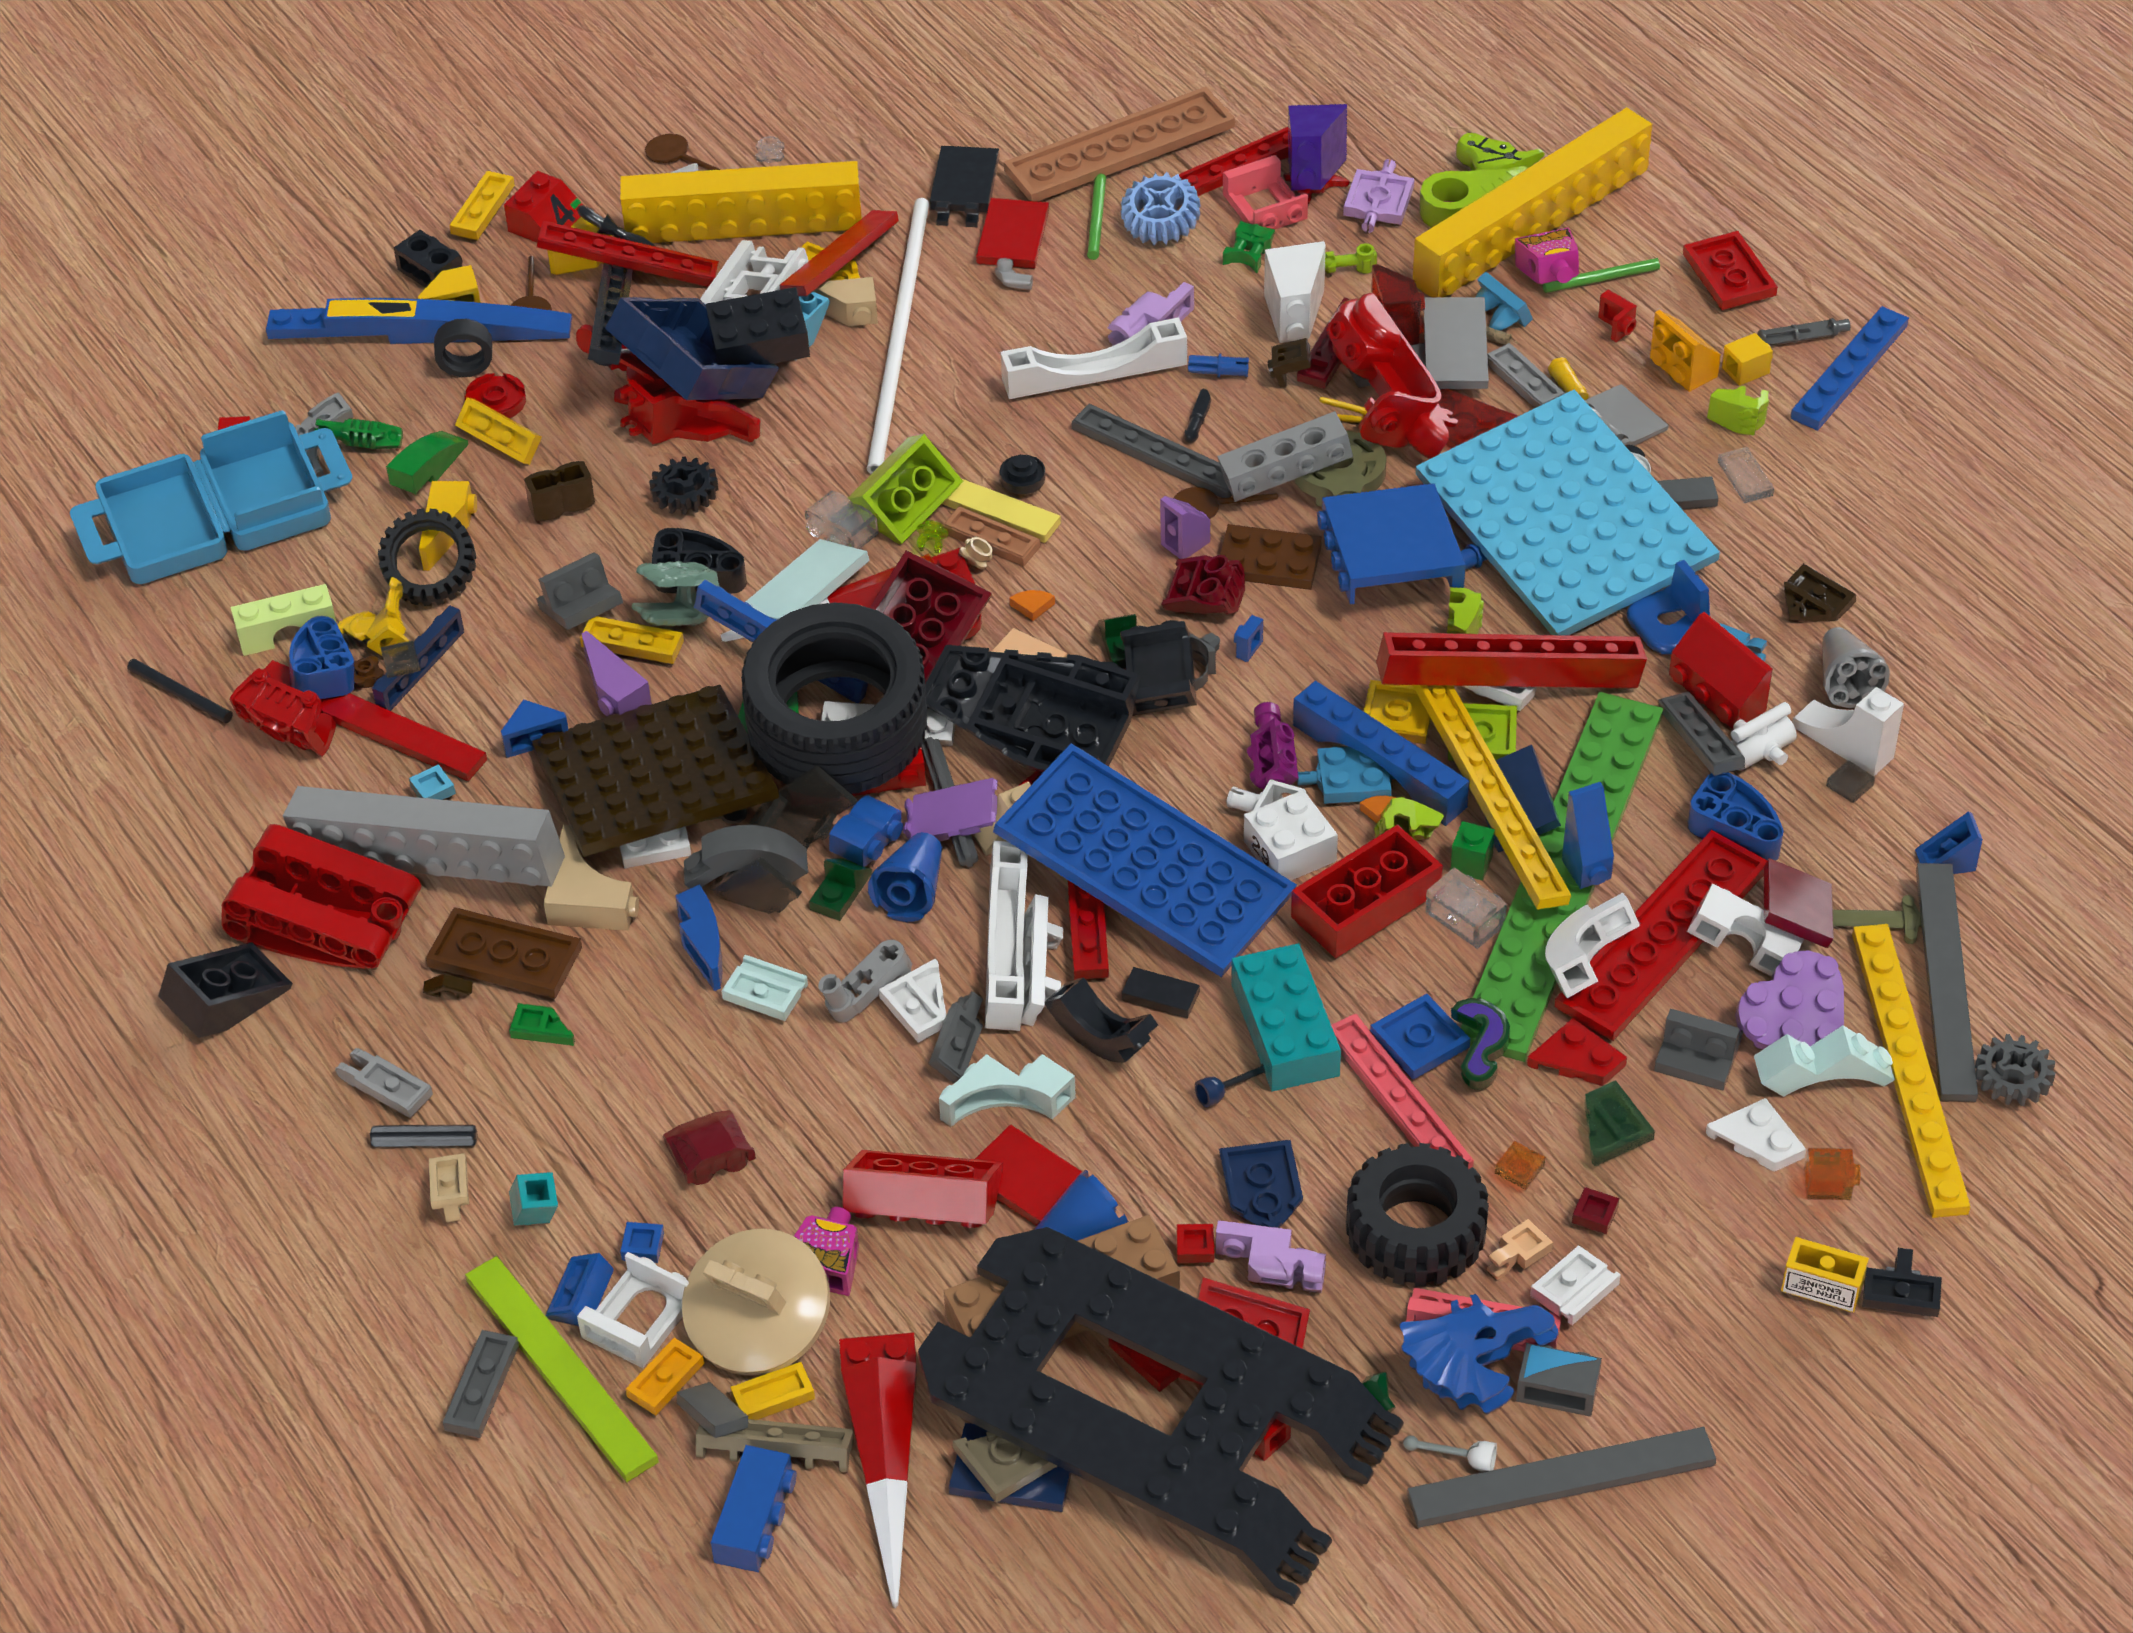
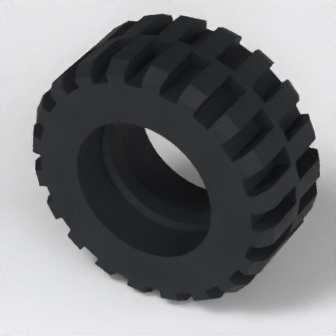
M1409 1143L1398 1145L1396 1150L1391 1151L1389 1147L1378 1152L1377 1159L1373 1156L1362 1164V1170L1359 1169L1355 1172L1351 1179V1187L1348 1188L1346 1234L1349 1236V1245L1352 1251L1358 1254V1260L1366 1268L1369 1269L1371 1266L1374 1268V1274L1383 1279L1387 1276L1393 1278V1283L1399 1285L1410 1282L1415 1283V1287H1425L1426 1282L1434 1281V1284L1437 1285L1447 1282V1277L1450 1275L1453 1278L1458 1277L1465 1272L1466 1266L1469 1267L1475 1263L1479 1257V1251L1483 1250L1486 1240L1489 1203L1487 1202L1488 1192L1486 1186L1481 1182L1479 1173L1473 1167L1468 1169L1469 1162L1461 1156L1453 1157L1450 1150L1439 1147L1438 1150L1430 1148V1144L1419 1143V1147H1410ZM1418 1201L1436 1206L1448 1218L1432 1227L1413 1228L1394 1221L1386 1214V1211L1404 1202Z

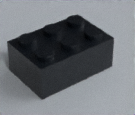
M796 287L705 304L717 365H749L750 362H753L755 365H769L810 357L808 332Z

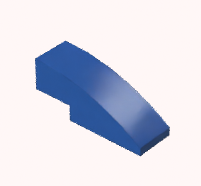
M699 884L675 895L678 918L682 922L679 923L683 948L713 990L716 991L721 989L723 974L720 936L711 903Z

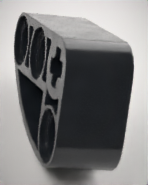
M665 528L656 534L652 564L676 561L682 563L696 562L716 571L719 587L723 588L727 593H738L746 587L747 579L744 557L735 548L721 539L703 532L684 528ZM655 585L656 589L662 593H677L678 586L658 587Z

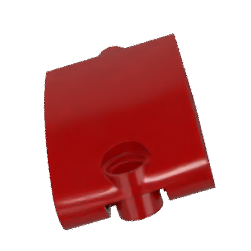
M270 824L253 850V864L249 873L246 872L243 877L235 880L222 902L221 925L224 932L236 940L245 943L253 942L256 947L282 955L334 966L376 968L382 961L391 942L400 936L402 922L422 886L420 881L408 872L284 826Z

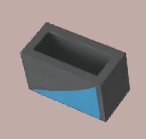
M1526 1343L1518 1379L1516 1402L1591 1417L1600 1377L1602 1358L1594 1357L1584 1352L1574 1353L1554 1349L1549 1345L1539 1346Z

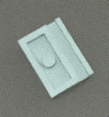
M744 955L742 964L737 966L722 989V998L731 1003L786 1021L801 997V991L808 986V979L806 975Z

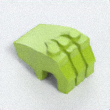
M1740 386L1737 389H1717L1710 396L1707 418L1733 432L1755 435V432L1765 424L1769 404V391L1762 390L1760 397L1753 398L1745 395V386Z
M1450 587L1447 633H1479V628L1482 627L1484 601L1481 600V593H1476L1464 587Z
M1404 797L1392 798L1381 813V819L1374 827L1376 837L1398 824L1414 840L1429 839L1433 831L1439 827L1444 815L1414 800L1405 799Z

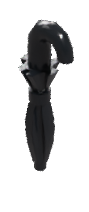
M585 205L577 207L580 217L599 228L597 233L614 235L613 237L657 247L645 237L632 232H626L625 229L618 227L608 214L604 218Z

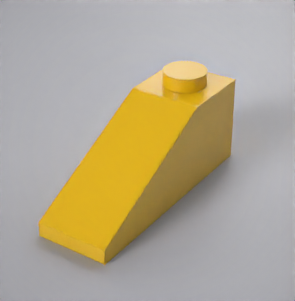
M432 481L426 512H429L430 508L437 509L439 513L445 511L452 518L456 517L467 529L470 525L471 514L477 512V496L471 493L469 481ZM437 530L422 531L419 551L423 571H430L455 543L446 533Z

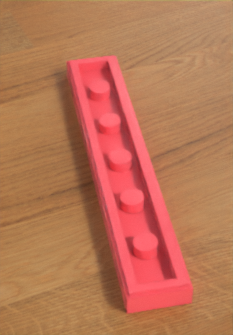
M1355 1013L1332 1024L1331 1026L1341 1049V1055L1414 1147H1419V1143L1430 1144V1148L1437 1150L1439 1147H1443L1451 1151V1156H1461L1469 1162L1468 1169L1472 1168L1474 1162L1472 1157L1359 1016Z

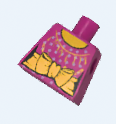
M1563 228L1515 238V266L1538 284L1553 281L1567 283L1573 277L1578 276V247L1570 229Z
M833 1207L827 1219L813 1215L806 1217L794 1237L807 1245L819 1259L827 1275L830 1292L849 1296L859 1251L858 1232L854 1225L849 1224L851 1214L844 1208Z

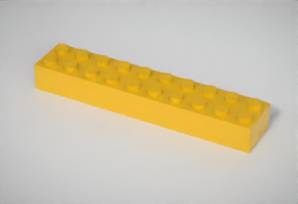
M1626 107L1416 237L1414 241L1412 284L1430 297H1446L1451 295L1460 287L1470 281H1474L1487 270L1496 267L1500 262L1515 254V238L1549 232L1561 226L1576 214H1580L1595 202L1601 201L1614 190L1623 187L1638 175H1642L1648 170L1652 123Z

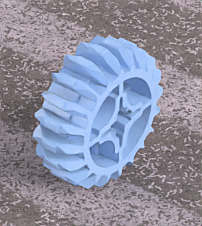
M1168 172L1164 176H1158L1154 173L1152 178H1147L1143 175L1141 183L1133 181L1132 188L1126 189L1125 197H1122L1121 217L1125 228L1131 232L1133 238L1140 237L1142 243L1151 240L1154 246L1158 241H1163L1167 245L1168 240L1174 239L1178 242L1179 235L1188 236L1189 229H1195L1196 221L1199 220L1200 198H1198L1195 187L1190 185L1188 179L1181 180L1179 174L1172 178Z

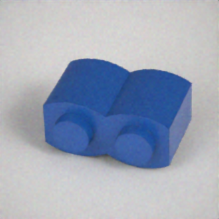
M869 795L862 797L854 805L850 813L843 816L830 831L829 851L862 867L867 866L881 856L885 846L900 837L903 830V823L901 822L902 811Z

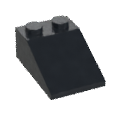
M253 942L168 963L158 997L198 1038L229 1030L290 990L293 983Z

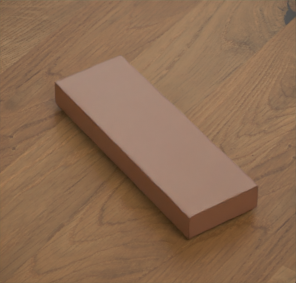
M960 506L942 525L943 534L963 542L969 538L980 537L990 544L993 551L992 554L1023 567L1040 548V539Z

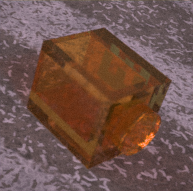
M1808 1148L1804 1167L1806 1198L1813 1200H1851L1853 1188L1860 1185L1861 1179L1860 1164H1854L1852 1149Z

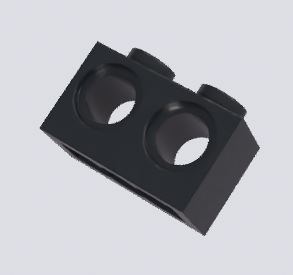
M418 230L393 247L398 271L425 288L441 271L462 267V258L456 250L450 249L439 242L437 238L429 236L422 230Z

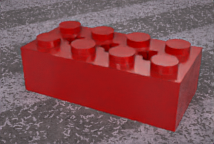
M1397 824L1293 889L1291 895V918L1336 959L1440 893L1443 865Z

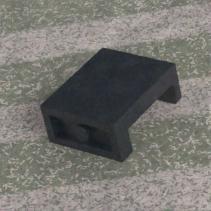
M1169 620L1161 625L1149 627L1134 626L1129 630L1120 632L1125 648L1126 670L1140 675L1132 716L1197 705L1191 635L1184 621Z

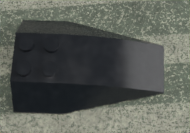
M945 645L925 684L926 705L1026 768L1043 773L1071 743L1109 766L1131 723L1140 675L1080 655L1067 654L1066 658L1053 657L1051 653L1037 652V655L1019 654L1018 650L1005 649L1004 653L990 652L989 648Z

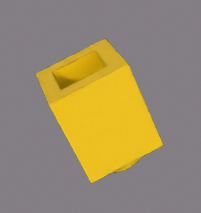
M1756 333L1750 334L1724 346L1722 369L1739 386L1770 374L1773 350Z

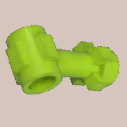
M1367 243L1360 244L1356 248L1355 254L1335 256L1334 251L1325 253V272L1335 273L1338 267L1356 266L1358 272L1366 274L1372 272L1374 265L1377 264L1376 250H1374L1371 244Z

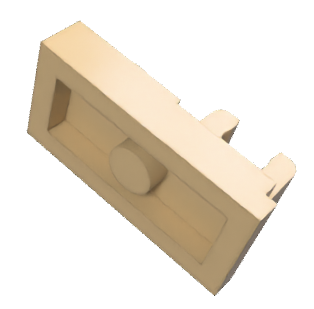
M465 1153L429 1158L432 1210L443 1208L446 1222L461 1220L460 1205L469 1204Z

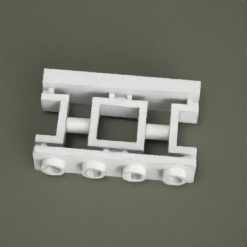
M742 240L700 300L707 304L748 296L745 294L749 289L762 290L760 294L780 290L779 285L809 261L805 248H798L796 251L790 250L784 259L769 258L764 247L759 246L755 251L752 241Z

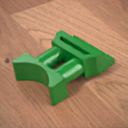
M1240 221L1235 230V243L1233 247L1226 246L1223 251V265L1242 263L1250 266L1255 273H1258L1261 267V254H1264L1266 249H1271L1275 229Z

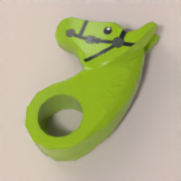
M1476 133L1462 135L1456 144V157L1463 165L1470 167L1471 171L1434 173L1423 181L1420 190L1419 212L1423 222L1431 228L1531 167L1541 160L1545 153L1541 149L1518 151L1509 142L1490 139Z

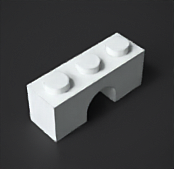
M1713 883L1702 899L1687 930L1688 933L1717 948L1727 935L1737 934L1743 936L1751 943L1754 951L1749 965L1770 976L1773 975L1774 970L1786 954L1799 951L1804 940L1766 924L1762 908L1739 898L1730 891L1722 889Z

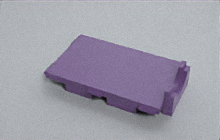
M989 778L916 794L913 796V802L910 798L906 799L904 807L907 812V822L903 826V833L910 839L913 835L924 832L935 836L939 841H944L955 835L966 836L981 832L979 828L992 826L996 822L997 796L995 795V790H997L998 780Z

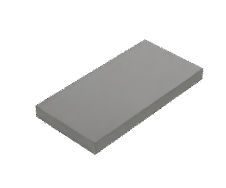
M1424 297L1425 367L1434 378L1439 389H1488L1485 297Z

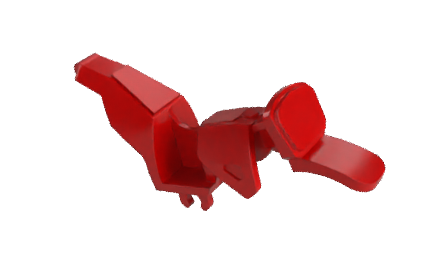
M585 324L577 330L576 342L583 352L589 354L593 326ZM623 344L619 365L612 364L608 366L611 370L620 369L621 371H626V379L629 383L614 391V401L628 405V416L620 420V426L634 425V428L629 429L630 436L643 434L652 445L672 438L709 442L730 434L745 441L753 442L754 439L760 437L761 421L759 418L720 399H684L675 390L670 391L669 384Z

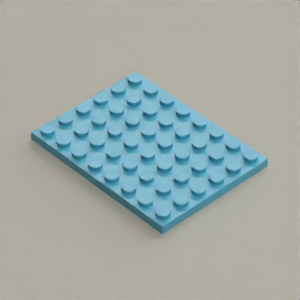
M1575 389L1416 466L1417 477L1423 484L1435 483L1445 510L1472 542L1481 548L1484 556L1551 635H1571L1670 585L1676 562L1685 560L1696 572L1719 560L1720 551Z

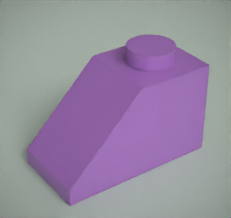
M1167 496L1160 499L1161 545L1179 559L1188 558L1210 543L1211 524L1210 519L1205 513L1180 500Z

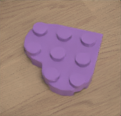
M1809 950L1786 954L1774 970L1772 980L1752 983L1740 998L1735 1013L1737 1027L1740 1028V1031L1743 1030L1746 1037L1754 1042L1756 1048L1765 1049L1786 1034L1812 1046L1842 1025L1844 1026V985L1841 973L1838 970L1837 961L1833 957L1824 956Z

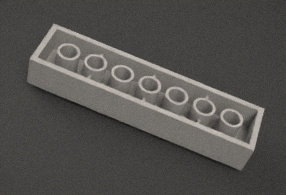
M297 786L283 814L284 821L289 829L408 873L552 887L565 858L550 811L544 809Z

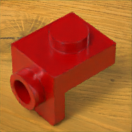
M1608 289L1600 295L1598 318L1612 326L1611 340L1617 343L1625 335H1630L1635 329L1637 305Z

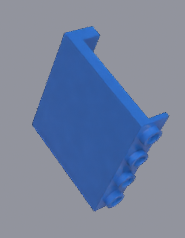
M1435 483L1322 497V511H1317L1319 530L1325 531L1324 543L1326 550L1332 551V568L1334 571L1339 572L1338 582L1340 591L1346 592L1350 604H1355V588L1445 576L1450 587H1464L1466 564Z

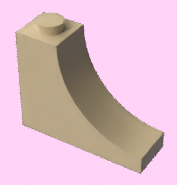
M563 825L559 840L565 858L552 887H547L544 899L547 924L629 931L632 917H637L639 911V898L633 896L632 883L606 877L591 868L580 855V848L569 825Z

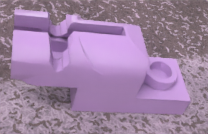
M1183 282L1175 291H1171L1167 298L1153 292H1146L1129 308H1126L1122 315L1117 316L1109 324L1107 329L1112 331L1108 335L1109 342L1113 346L1138 333L1149 323L1179 318L1182 321L1194 310V286Z
M1218 1220L1216 1254L1226 1255L1231 1258H1249V1281L1284 1286L1287 1289H1293V1285L1300 1281L1303 1285V1291L1322 1293L1326 1254L1303 1248H1291L1292 1230Z

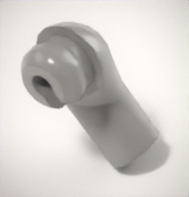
M998 259L995 274L1005 286L1026 290L1032 289L1033 275L1016 273L1012 270L1013 261L1011 259Z

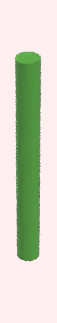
M1099 174L1094 179L1087 257L1091 260H1096L1099 257L1106 176L1104 174Z
M1658 258L1581 273L1567 283L1553 281L1542 284L1544 293L1655 271L1660 269V262Z

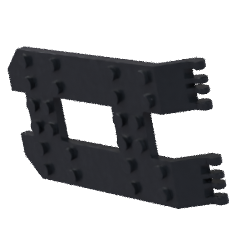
M1049 1227L996 1238L977 1265V1274L1005 1287V1289L971 1338L937 1322L918 1349L919 1361L925 1375L931 1403L1235 1554L1273 1596L1286 1603L1295 1604L1301 1594L1300 1588L1296 1584L1282 1579L1279 1573L1282 1570L1296 1581L1307 1583L1312 1576L1311 1571H1314L1319 1565V1559L1315 1554L1300 1548L1297 1545L1298 1542L1301 1540L1303 1544L1313 1548L1315 1551L1325 1553L1331 1545L1332 1539L1325 1532L1314 1528L1281 1490L1242 1471L1276 1419L1309 1435L1346 1477L1361 1484H1368L1374 1474L1373 1469L1368 1464L1356 1460L1352 1454L1355 1452L1358 1456L1373 1464L1381 1463L1384 1458L1383 1452L1388 1451L1391 1441L1386 1435L1374 1431L1370 1427L1371 1423L1390 1435H1397L1404 1425L1403 1420L1399 1416L1385 1410L1352 1372ZM1074 1322L1204 1384L1171 1436L1041 1373Z

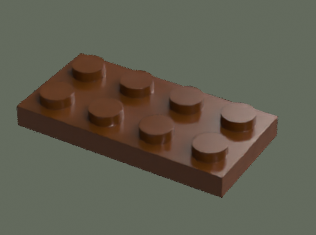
M453 907L426 956L427 967L556 999L582 949L581 938Z

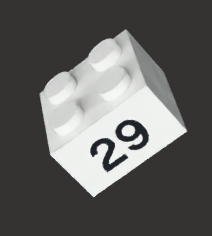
M1304 790L1244 814V843L1257 860L1290 881L1337 861L1338 834Z

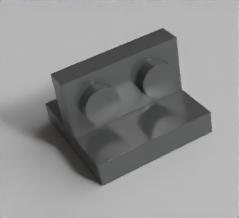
M595 552L538 579L543 592L542 596L536 598L539 609L567 630L623 603L620 591L608 583L601 558Z
M1670 1009L1666 1018L1663 1043L1655 1062L1654 1071L1724 1091L1743 1038V1030L1740 1031V1028Z

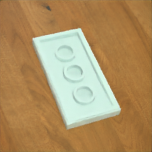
M819 539L746 602L756 610L776 620L792 611L820 604L870 561L868 552Z

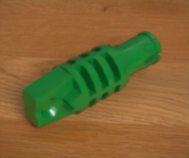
M350 418L344 422L316 420L315 425L318 428H315V430L322 428L330 429L336 440H341L346 446L390 449L401 448L403 429L397 426L377 421Z

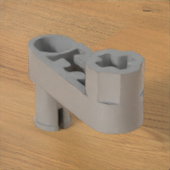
M886 940L868 954L842 981L835 974L825 975L819 981L818 987L825 997V1005L829 1013L838 1022L851 1020L879 995L880 988L911 972L912 962L899 941ZM863 979H866V980H871V979H872V982H871L870 984H867V983H862V984H861V981H862ZM851 990H853V991L855 992V994L858 993L859 996L855 998V996H854V994L851 992Z

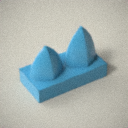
M1484 272L1477 279L1481 289L1475 297H1485V311L1498 306L1490 320V328L1501 331L1516 322L1525 327L1533 320L1527 304L1489 273Z

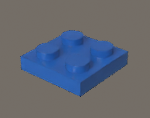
M1428 994L1419 997L1370 1025L1371 1033L1412 1080L1470 1048V1038Z

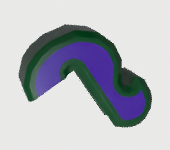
M1480 998L1460 1000L1451 1008V1018L1479 1031L1461 1064V1076L1469 1088L1483 1090L1492 1085L1497 1077V1062L1494 1060L1501 1057L1509 1046L1510 1024L1505 1013L1491 1002Z

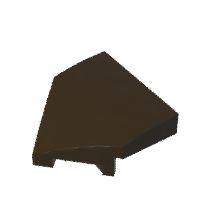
M1804 563L1787 582H1784V593L1790 620L1837 621L1856 602L1855 593Z

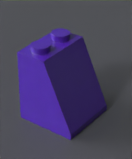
M1347 104L1288 106V164L1291 190H1321L1347 159Z

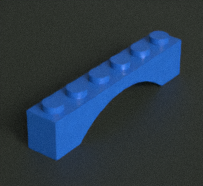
M1315 680L1294 698V727L1317 742L1328 741L1343 744L1368 756L1391 774L1414 801L1443 814L1444 817L1441 821L1443 825L1447 826L1468 807L1470 780Z

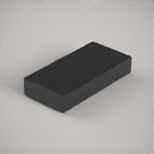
M1133 967L1122 991V1000L1188 1018L1200 993V985Z

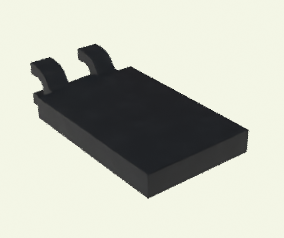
M941 145L930 197V210L938 212L936 225L948 226L951 211H965L967 213L966 227H978L980 212L987 213L990 199L992 198L999 162V148Z

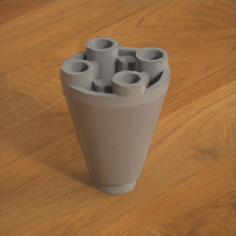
M1835 627L1825 633L1822 642L1823 686L1832 704L1846 708H1855L1874 688L1877 687L1885 691L1889 683L1890 671L1882 656L1844 628Z

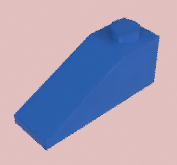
M1601 782L1570 791L1568 794L1562 861L1579 888L1582 889L1591 885L1602 884L1612 877L1614 853L1604 787Z

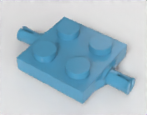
M1351 747L1318 748L1316 771L1298 772L1297 786L1317 784L1318 788L1322 791L1324 804L1360 802L1374 796H1391L1392 779H1395L1378 763Z

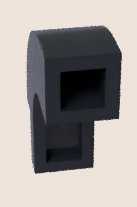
M1084 977L1065 983L1045 1001V1006L1055 1020L1076 1042L1096 1056L1112 1062L1123 1063L1128 1061L1151 1039L1149 1033L1158 1026V1023L1151 1014L1130 1019L1114 1013L1097 997Z

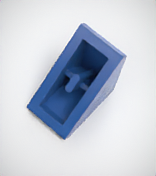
M523 699L501 730L506 758L533 751L531 741L540 739L546 733L568 731L565 713Z
M1968 811L1917 847L1915 851L1920 863L1952 864L1953 874L1974 872L1977 868L1983 839L1973 814Z

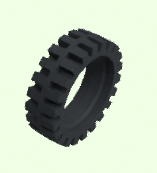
M424 508L417 509V514L415 515L411 511L404 514L405 519L402 521L398 517L393 521L394 527L388 526L385 530L386 537L381 538L379 543L381 549H378L379 566L387 584L389 585L391 577L397 578L403 586V596L401 599L404 601L408 599L414 605H419V602L424 606H431L432 602L441 605L444 604L443 599L447 597L450 601L456 598L455 593L457 591L462 593L466 589L465 583L471 582L473 578L472 571L476 569V551L464 525L456 517L452 518L449 513L445 511L439 513L437 509L430 508L429 512H426ZM437 530L446 533L454 540L458 549L456 566L446 578L435 584L418 585L409 582L401 576L397 569V554L401 545L409 537L420 531Z

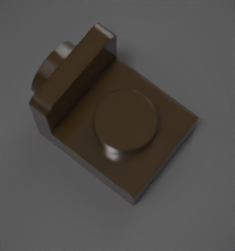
M1307 338L1271 346L1272 359L1268 360V369L1271 378L1276 377L1280 388L1287 386L1286 373L1311 368L1310 345Z

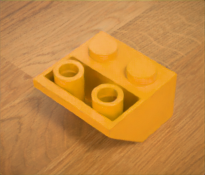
M1661 310L1656 311L1650 359H1652L1654 364L1660 366L1675 382L1681 384L1689 392L1717 378L1721 354L1681 320Z

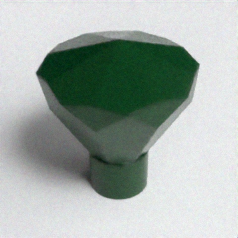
M1387 1372L1366 1376L1362 1384L1385 1410L1392 1412L1396 1407L1389 1398Z

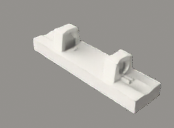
M1035 894L1024 914V1006L1021 1024L1029 1026L1034 1025L1037 1015L1044 1008L1045 1001L1061 988V981L1046 976L1047 949H1057L1063 939V927L1048 922L1049 897Z

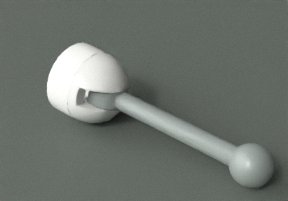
M1411 1435L1407 1436L1403 1441V1445L1408 1451H1414L1418 1448L1467 1457L1469 1464L1480 1472L1494 1470L1497 1455V1443L1477 1441L1467 1450L1418 1441L1415 1436Z

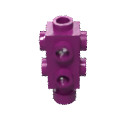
M1272 702L1260 703L1254 708V721L1259 729L1250 735L1251 745L1247 747L1248 756L1254 764V770L1250 772V779L1260 789H1265L1270 779L1292 785L1299 779L1293 729L1288 724L1281 722L1280 708L1277 704Z

